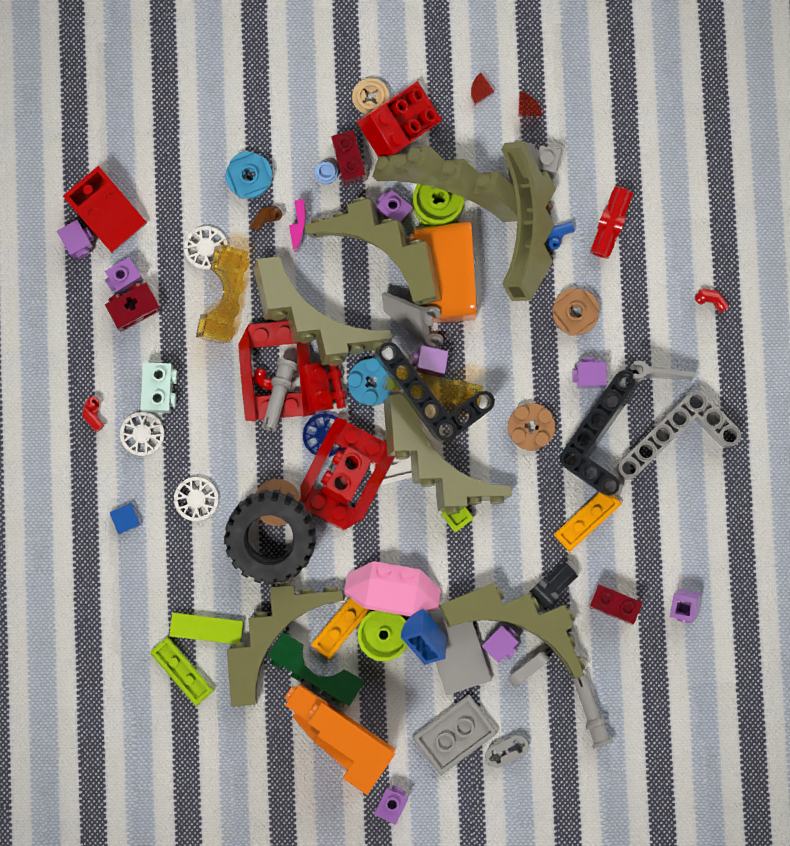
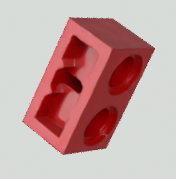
M348 446L341 451L338 450L331 461L334 465L331 471L327 470L321 480L323 486L320 490L344 505L352 500L372 460ZM346 459L352 461L354 465L353 470L346 467ZM335 479H338L342 482V490H339L335 487Z

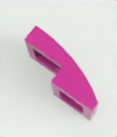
M304 199L294 201L298 224L289 225L294 252L299 251L305 233L306 209Z

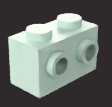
M143 363L140 409L143 412L171 413L172 407H176V393L172 392L173 384H177V370H174L172 364Z

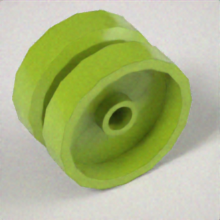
M416 185L413 193V211L417 220L425 227L452 224L460 219L464 208V197L431 186ZM437 199H439V200L442 201V202H439L438 204H435V203H434V201L437 200Z
M377 610L368 613L358 627L357 640L361 650L368 657L377 661H390L398 658L408 646L401 639L402 628L406 620L400 614ZM383 630L388 632V638L385 640L379 637V633Z

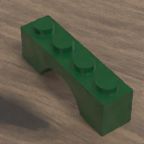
M282 632L267 656L272 659L270 664L281 671L284 667L292 671L290 676L303 683L304 679L313 684L311 689L321 695L324 692L333 696L331 701L342 708L345 704L350 706L365 681L345 669L333 676L315 674L307 667L304 661V644Z

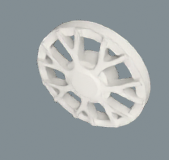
M202 226L194 229L187 236L184 252L187 260L194 267L210 270L224 262L228 254V243L223 233L218 229ZM202 231H209V238H202ZM218 234L221 240L214 244L212 238ZM194 235L200 239L197 244L190 241ZM196 247L197 253L189 255L188 249ZM216 247H223L224 253H216ZM199 255L204 258L202 265L196 263ZM214 255L217 262L211 265L208 258Z
M137 412L127 417L120 429V439L125 449L137 456H148L161 447L164 440V428L160 420L153 414ZM139 417L141 424L135 427L131 419ZM147 417L153 419L149 427L144 425ZM126 426L133 428L132 434L124 433ZM159 427L161 434L152 435L151 429ZM133 437L136 443L129 448L126 441ZM151 438L158 442L154 448L147 443ZM139 443H145V452H138Z
M191 477L184 480L177 487L174 494V504L177 511L182 517L190 521H202L209 518L218 506L219 498L215 486L207 479L201 477ZM192 481H200L199 490H193ZM184 485L190 489L187 496L180 492ZM209 485L212 491L205 495L202 490ZM187 498L188 504L179 507L178 500ZM206 498L215 499L214 506L206 505ZM189 506L195 509L192 517L185 514ZM204 506L208 514L201 517L198 508Z

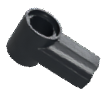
M564 561L529 592L546 609L578 575Z

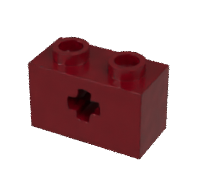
M354 130L331 136L343 185L348 186L366 181V173Z
M138 282L129 287V292L123 295L121 293L115 294L108 299V303L104 304L120 332L162 311L146 282L144 284ZM132 300L136 303V309L134 310L128 308L130 306L129 302Z
M597 584L587 607L627 624L634 625L643 602Z

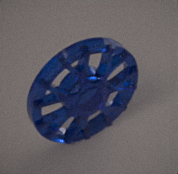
M322 413L315 415L304 426L302 435L304 445L315 456L330 429L327 426L331 418L334 420L337 418L332 414ZM323 417L324 426L318 427L316 419ZM309 426L317 429L315 435L307 433ZM316 438L318 443L311 448L307 441ZM338 447L335 451L332 449L329 457L334 456L338 450L341 451L343 448Z

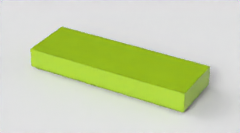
M172 613L169 636L228 644L241 643L244 621Z
M166 637L149 652L195 706H198L214 692V689L169 637Z

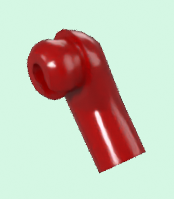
M702 288L694 296L695 301L700 305L705 302L713 303L719 313L730 307L716 290Z
M255 369L254 383L267 390H272V378H266L267 371Z
M89 397L84 402L82 417L97 433L105 426L97 417L100 402L96 397Z

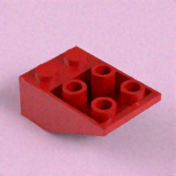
M416 81L362 116L356 122L379 157L396 154L441 122L442 119L419 82Z
M99 166L63 195L68 204L111 253L147 224L144 218Z

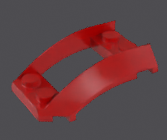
M288 320L248 324L238 343L245 421L256 422L257 420H264L271 394L257 396L254 394L250 348L297 344L301 391L286 393L279 418L306 417L315 414V412H309L301 366L311 364L309 343L293 342Z
M335 418L300 486L301 501L305 504L304 507L307 511L310 510L313 516L342 531L363 520L395 456H388L387 443L353 426L346 419ZM335 445L343 449L348 446L372 460L371 463L376 465L355 508L344 505L314 488Z

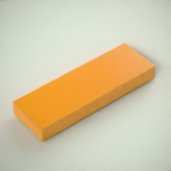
M599 492L563 525L554 536L570 552L622 504L617 498H608Z
M350 597L312 642L311 646L330 660L371 609L363 608Z

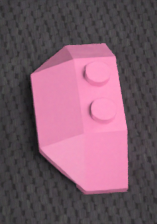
M375 561L348 573L344 589L346 596H350L365 609L412 616L421 609H425L426 612L438 610L441 589L421 569Z

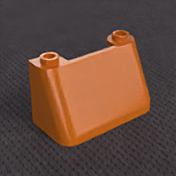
M471 222L414 229V234H410V242L423 240V242L425 241L431 246L442 299L441 301L421 306L437 307L440 309V318L432 316L434 323L474 321L476 319V294Z

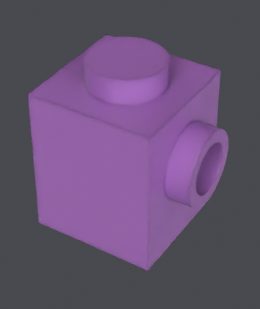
M392 189L388 194L384 192L376 201L378 204L376 209L385 219L393 218L398 220L401 224L413 212V207Z
M78 220L57 230L59 237L73 259L86 257L91 253L90 250L94 248L91 243L94 240L88 228L83 229Z
M130 257L105 271L108 276L105 281L111 291L116 289L121 294L129 290V287L143 281L142 276Z
M421 345L416 352L412 353L410 363L420 376L440 380L445 374L448 351Z
M595 358L581 359V362L576 364V369H572V382L577 383V389L605 388L607 386L606 362H596Z
M678 589L673 594L670 617L684 623L694 622L699 616L702 593Z
M500 626L481 647L499 663L505 656L510 659L518 650L516 645L519 642L515 638L518 635L509 626L506 628Z
M393 785L392 789L386 787L374 815L396 825L408 801V797L405 796L406 791Z

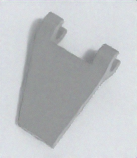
M387 292L382 293L383 309L386 314L413 334L425 346L436 348L435 343L443 345V337L440 334H429V326L434 324L432 316L436 318L441 317L439 308L422 307Z
M640 360L634 361L633 366L629 368V371H636L638 373L633 374V379H636L638 383L647 378L693 380L695 378V372L652 368Z

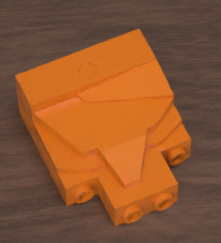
M302 684L298 685L297 688L292 686L285 696V699L288 700L285 706L295 712L292 717L313 742L326 751L345 771L343 779L368 795L394 757L396 749Z

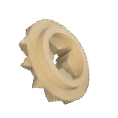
M373 78L360 81L352 93L354 106L364 115L389 99V91L385 84ZM365 91L370 94L377 92L375 96L377 104L372 101L365 102L367 99Z

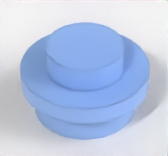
M323 161L316 166L315 177L321 184H331L337 179L338 170L334 163Z

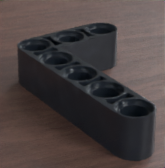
M386 342L376 348L375 357L435 439L439 441L454 439L494 407V396L488 391H479L447 413L395 343ZM384 347H389L393 351V357L390 360L382 356ZM399 366H403L407 370L405 379H400L396 374ZM414 385L419 386L421 389V396L418 399L411 395V388ZM480 395L487 399V405L483 409L477 404V399ZM429 404L434 406L436 410L432 418L427 417L425 414V408ZM462 409L468 413V420L465 423L461 422L458 418V414ZM442 424L449 426L450 432L447 437H442L439 433V428Z
M628 370L619 371L560 455V463L566 470L608 498L618 497L622 492V484L613 474L589 459V457L638 387L637 380L633 379V373ZM625 377L632 378L631 385L627 388L621 387V380ZM610 397H618L616 406H607V400ZM603 416L605 418L604 424L599 427L594 426L593 420L595 417ZM584 435L591 436V442L587 446L580 445V439ZM569 455H577V462L574 465L569 466L566 464V459ZM596 468V476L592 479H587L585 476L586 470ZM608 481L616 482V489L613 492L605 491V484Z

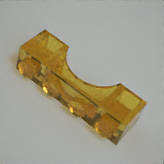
M227 245L215 246L210 269L219 277L223 287V295L220 304L213 311L200 314L196 338L220 344L230 343V340H232L235 333L234 319L237 317L240 309L238 304L239 295L242 294L245 285L243 276L249 266L248 251Z
M398 367L396 374L400 379H405L407 370ZM417 372L440 403L458 406L472 394L483 390L481 385L434 377ZM386 373L382 390L402 394ZM414 385L411 388V395L413 397L419 398L421 396L419 386ZM481 395L477 399L478 406L480 405Z

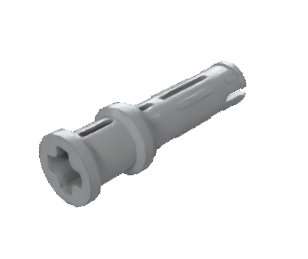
M286 359L277 360L278 369L276 376L271 381L273 386L272 394L261 426L268 431L272 430L275 432L277 429L285 395L292 387V375L294 370H297L298 365Z
M584 675L572 680L588 721L585 727L586 730L590 731L594 743L592 747L595 749L613 743V739L609 738L605 727L606 719L604 720V717L601 718L587 678L588 676Z

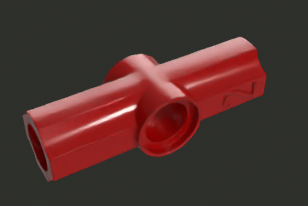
M616 186L612 190L607 208L603 210L597 226L598 231L590 253L609 259L615 245V240L617 236L619 237L624 225L625 214L633 195L629 190Z

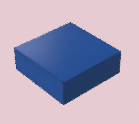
M132 503L109 512L118 534L141 526Z

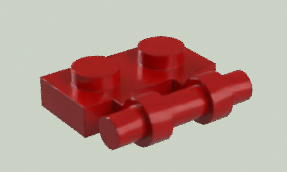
M321 363L301 366L309 412L334 409L332 402L334 400L336 401L337 409L346 408L345 398L347 396L346 391L342 388L341 378L343 376L338 365L330 366L328 364L329 372H326V366ZM328 380L332 381L334 392H330Z

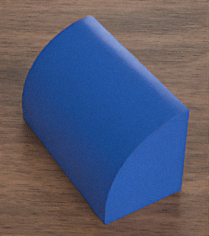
M425 609L417 611L404 624L401 639L424 665L446 659L447 635Z

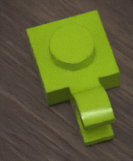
M466 507L459 514L447 515L446 511L441 513V516L454 533L474 519Z

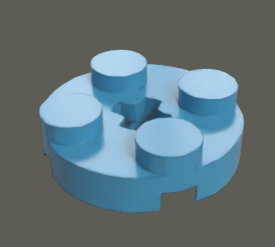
M242 152L234 156L229 162L230 164L227 166L225 173L226 182L229 189L239 198H258L271 187L272 170L270 164L263 156L254 154V152ZM246 170H249L251 173L255 172L256 175L253 176L252 181L242 178L245 176Z
M371 358L360 361L352 368L348 377L349 391L352 397L360 404L378 406L383 404V400L389 395L393 394L395 384L377 359ZM376 376L378 379L376 381L377 387L373 388L370 386L367 388L365 386L367 384L366 378H374Z

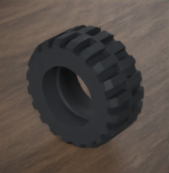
M275 489L273 492L261 490L255 495L252 493L245 500L240 501L234 511H232L225 527L224 544L227 547V557L232 559L231 564L235 569L239 568L242 571L241 575L244 577L250 576L257 583H261V581H267V584H275V581L283 583L292 576L296 577L308 565L316 545L317 529L316 524L312 520L313 515L310 510L307 511L304 507L305 504L301 500L297 501L294 499V495L290 493L286 495L281 493V490ZM271 515L279 517L289 524L293 533V543L284 555L273 558L265 557L251 547L248 532L256 519Z

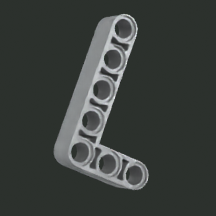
M700 391L691 392L619 462L617 474L624 480H631L636 477L693 420L724 448L736 445L741 439V432L705 394ZM691 397H697L701 401L700 408L695 409L691 407L689 403ZM679 413L683 415V425H677L673 422L674 414ZM708 414H714L717 417L718 422L715 426L708 424L706 420ZM657 430H664L667 433V441L661 442L656 438ZM726 430L734 434V441L731 443L723 438V433ZM641 446H647L651 450L649 458L641 457L639 454ZM628 462L634 466V473L632 475H627L623 472L622 466L624 463Z

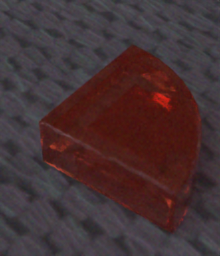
M482 73L475 77L471 87V99L475 106L494 93V90Z
M519 92L518 117H542L541 107L537 101L529 94Z

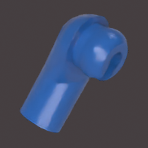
M572 221L554 226L546 240V246L549 249L557 250L561 245L563 236L575 232Z

